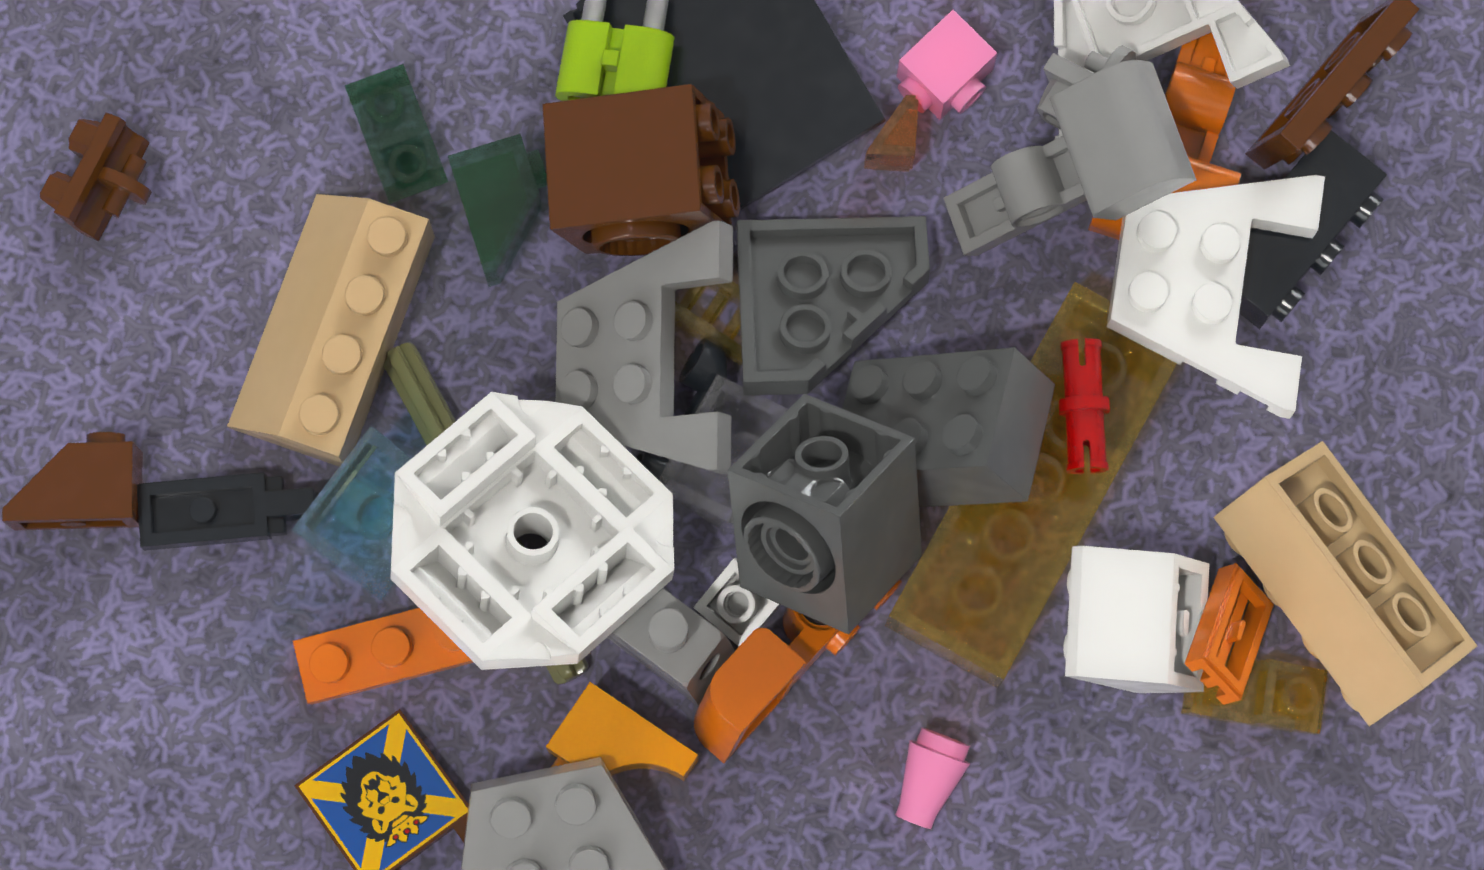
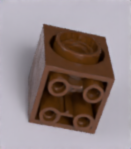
M679 85L543 104L550 230L585 254L601 253L612 256L648 255L711 221L720 220L732 225L731 218L739 216L740 200L735 180L728 177L727 156L734 155L736 148L732 121L729 117L724 118V114L715 104L710 102L694 85Z

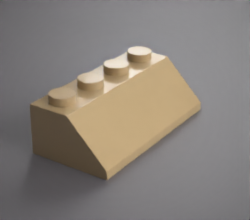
M316 194L227 425L228 428L341 468H348L383 376L387 352L395 344L435 238L429 219L369 198Z
M1323 441L1265 476L1213 517L1224 531L1225 538L1230 547L1245 559L1263 583V588L1268 598L1283 610L1301 634L1306 649L1321 661L1339 685L1342 696L1347 704L1360 713L1369 727L1422 691L1477 647V644Z

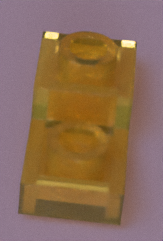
M1230 655L1227 658L1225 666H1227ZM1273 659L1255 660L1240 701L1223 705L1216 698L1219 686L1207 688L1204 685V692H1184L1181 714L1313 735L1320 734L1328 671Z

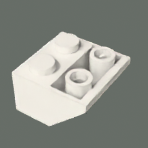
M1072 546L1071 569L1067 577L1069 593L1068 630L1063 645L1066 659L1065 676L1135 693L1204 692V684L1200 681L1203 669L1192 672L1184 663L1208 599L1210 564L1175 553Z

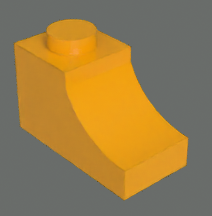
M589 682L546 745L548 752L557 758L551 767L601 757L612 776L631 769H653L669 773L685 781L699 760L698 754L591 682Z

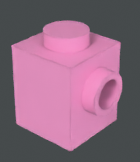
M952 10L899 60L896 77L901 83L898 85V90L904 99L920 113H924L929 109L939 120L952 108L961 114L985 91L986 86L981 81L993 70L997 52L966 21Z

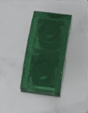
M404 64L345 85L389 204L448 182Z

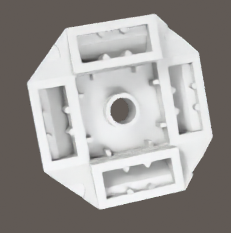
M490 392L395 472L391 580L481 670L578 664L673 578V494L582 406L552 401L518 400V396ZM533 533L542 536L548 544L540 549H527L521 546L516 539L523 534Z

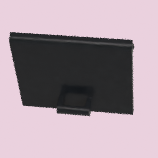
M579 0L576 3L577 9L563 15L567 24L572 20H581L585 0ZM607 0L603 22H608L612 28L624 29L625 25L642 26L647 0ZM669 0L664 31L672 34L675 40L666 87L692 84L710 102L715 104L724 114V118L729 117L731 119L735 133L736 148L734 155L727 156L728 177L736 182L740 210L886 121L815 0Z

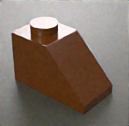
M93 432L86 435L85 443H67L2 508V521L15 531L139 527L137 484L142 483L143 452L133 441H125V434L117 432Z

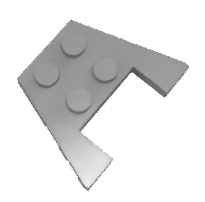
M720 220L711 221L676 241L557 301L555 402L582 406L623 446L716 473L728 474V469L731 467V415L717 411L674 416V337L676 290L732 283L733 226Z
M601 757L471 784L461 870H668L662 859L660 860L643 832L642 825Z

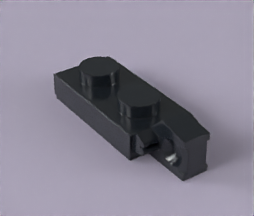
M264 472L137 484L140 548L144 551L270 540L272 536L287 535L286 521L320 518L319 493L315 491L314 487L284 489V478L282 476L268 477Z

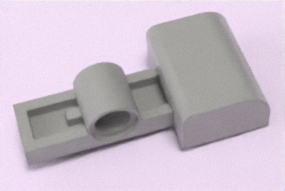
M1144 60L1119 62L1103 68L1052 95L1050 101L1063 136L1043 146L1025 147L1000 157L991 165L992 173L943 198L963 255L978 256L1085 201L1088 202L1093 218L1118 220L1196 181L1153 62Z

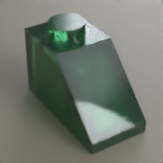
M521 134L448 155L488 287L501 284L542 208L538 189L547 186V175L539 150L526 153Z

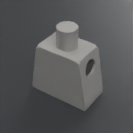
M664 588L607 637L697 706H699L716 671L735 652L725 634Z

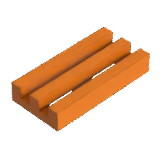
M1237 563L1218 569L1184 663L1192 672L1203 669L1200 681L1207 688L1219 686L1216 698L1223 705L1242 699L1274 603ZM1248 600H1249V603H1248V606H1247L1245 615H1244V617H1243V620H1241V619H1242V616H1243V613H1244V610H1245V607H1246V604H1247V602H1248ZM1235 642L1227 666H1225L1232 644Z

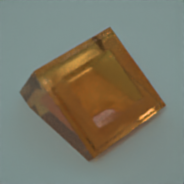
M906 95L881 129L865 154L864 169L909 172V169L913 168L918 115V99H915L916 95Z

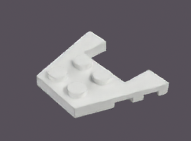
M1054 0V46L1058 48L1059 56L1086 69L1084 67L1086 58L1092 51L1109 58L1119 46L1123 45L1136 53V60L1148 61L1211 32L1229 81L1237 89L1290 66L1287 57L1239 0ZM1060 129L1059 136H1055V139L1063 136L1062 131Z
M1311 175L1170 193L1122 217L1107 327L1179 365L1185 362L1216 378L1217 385L1237 395L1241 391L1268 405L1267 411L1279 417L1290 419L1296 409L1302 356L1236 344L1250 229L1257 228L1313 239L1319 228L1325 177Z

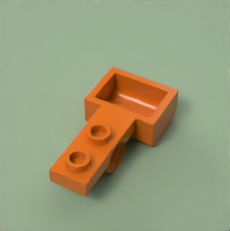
M1212 32L1180 47L1165 93L1196 177V181L1172 193L1238 185L1241 177L1239 172L1210 163L1236 89L1229 81ZM1092 216L1088 230L1119 240L1122 218L1108 220L1093 218Z
M900 579L874 607L876 611L902 583ZM786 608L783 616V627L791 641L789 645L767 628L755 629L716 671L696 710L694 729L701 744L724 764L784 699L791 687L826 649L836 656L861 628L859 625L850 634H846L828 625L813 624L803 614Z

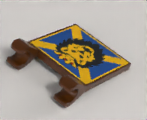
M400 709L294 785L354 870H399L453 829L464 843L469 804Z

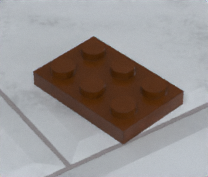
M1388 0L1363 16L1245 154L1265 170L1281 160L1290 165L1302 152L1306 155L1312 152L1333 128L1326 121V118L1329 119L1342 106L1346 108L1351 106L1373 81L1366 73L1370 72L1382 59L1386 62L1390 60L1409 40L1412 32L1405 26L1419 11V8L1410 0Z

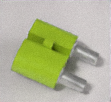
M585 0L581 20L568 22L555 97L561 101L666 87L675 40L672 34L664 31L669 0H647L643 25H625L624 29L612 28L610 23L603 22L607 0Z

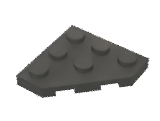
M926 216L737 220L743 396L808 394L928 284L930 264Z

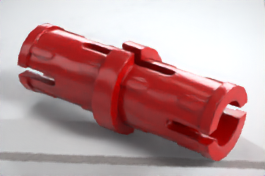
M1085 338L1084 366L1079 364L1078 339H1070L1060 343L1065 398L1060 399L1058 404L1059 415L1066 417V472L1071 474H1084V447L1089 448L1090 474L1109 470L1106 456L1104 415L1110 413V398L1103 396L1101 358L1103 345L1099 339Z

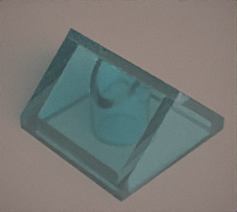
M370 426L293 527L292 531L305 546L372 595L382 600L394 584L391 580L395 472L411 458L377 429Z

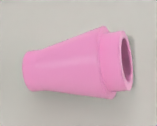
M921 728L917 741H909L901 798L895 815L918 826L932 829L936 816L970 765V763L965 761L970 746L941 733Z

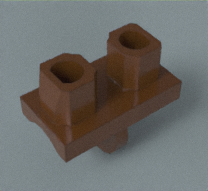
M105 113L101 122L79 119L69 137V150L82 159L73 176L59 171L49 175L40 192V199L55 209L54 213L78 232L99 242L111 217L119 218L128 199L146 205L152 194L149 188L138 182L147 164L142 157L150 142L128 128L123 119L109 113Z

